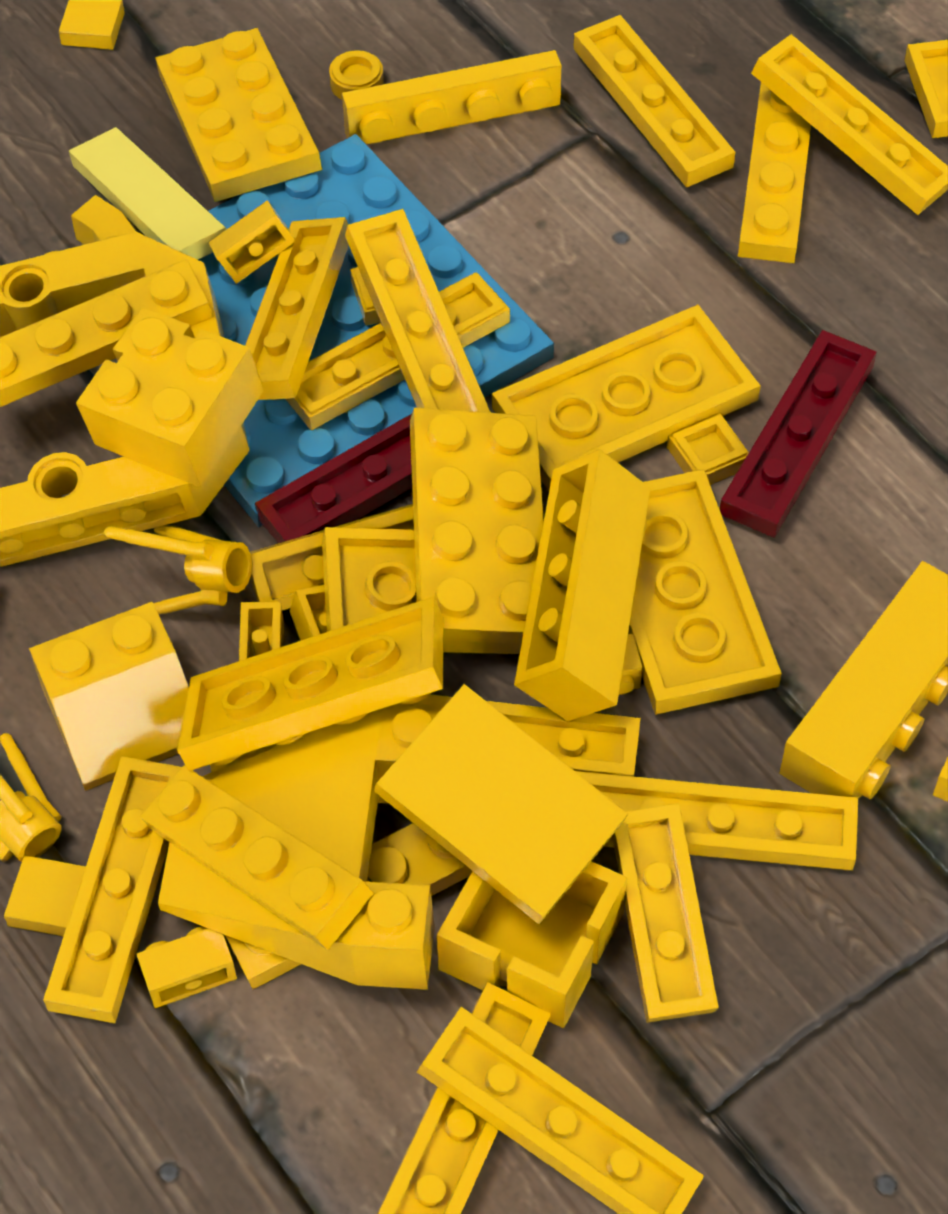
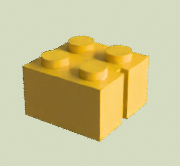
M141 307L113 348L118 362L115 363L107 359L104 361L77 400L76 405L96 446L201 488L264 390L250 347L200 329L196 337H194L190 324Z
M591 861L544 920L538 924L472 871L437 933L438 970L480 990H483L487 982L497 987L503 985L507 987V992L550 1013L548 1022L564 1029L591 977L592 963L598 964L624 913L627 877Z

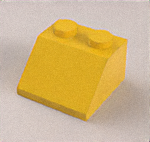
M153 601L29 648L42 690L85 791L114 780L121 756L160 762L179 754L177 749L189 687L176 651Z

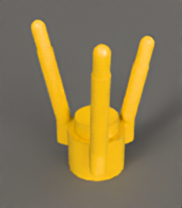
M172 525L154 528L156 534L108 526L104 531L105 536L109 539L186 555L184 562L185 574L188 580L195 583L201 591L153 603L158 614H167L201 605L224 606L227 602V592L239 593L244 590L252 574L251 553L243 542L223 541Z
M3 733L0 736V743L28 796H25L21 791L14 792L0 775V860L5 862L15 855L22 862L24 855L38 858L56 842L62 831L61 824L59 823L62 816L47 800L13 737L9 733Z

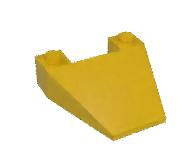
M398 703L370 712L364 718L352 724L339 725L336 723L306 733L293 743L277 745L202 776L362 879L374 893L329 950L320 946L172 843H169L158 899L159 909L355 985L428 990L435 931L430 885L367 882L377 804L388 803L374 792L376 783L445 705Z

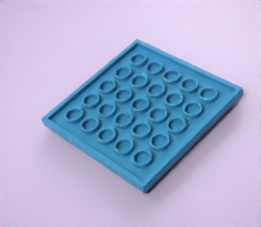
M357 134L319 153L322 170L237 195L208 211L228 229L268 200L289 229L292 221L346 217L348 224L404 209L438 291L477 272L510 308V323L463 348L484 398L554 358V342ZM349 246L309 361L379 324L365 326L351 283L350 269L357 268L358 266ZM214 253L199 259V261L205 264L217 300L226 339L242 345L246 344L279 254L237 284L217 260ZM406 380L312 431L286 399L257 400L244 420L250 451L224 486L259 528L263 524L259 520L258 512L255 509V502L412 414L413 409L417 408Z

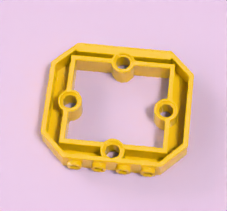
M138 232L111 236L97 242L61 251H51L41 256L0 265V337L185 259H188L214 316L191 326L194 337H196L200 329L224 337L217 300L204 262ZM244 422L201 488L126 457L88 466L77 455L67 452L53 453L43 457L32 467L28 475V481L0 488V567L109 540L104 533L108 526L144 531L201 516L250 451Z

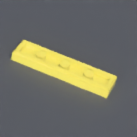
M117 127L68 150L73 167L117 209L122 211L124 216L145 236L197 260L213 253L208 242L226 230L225 226Z

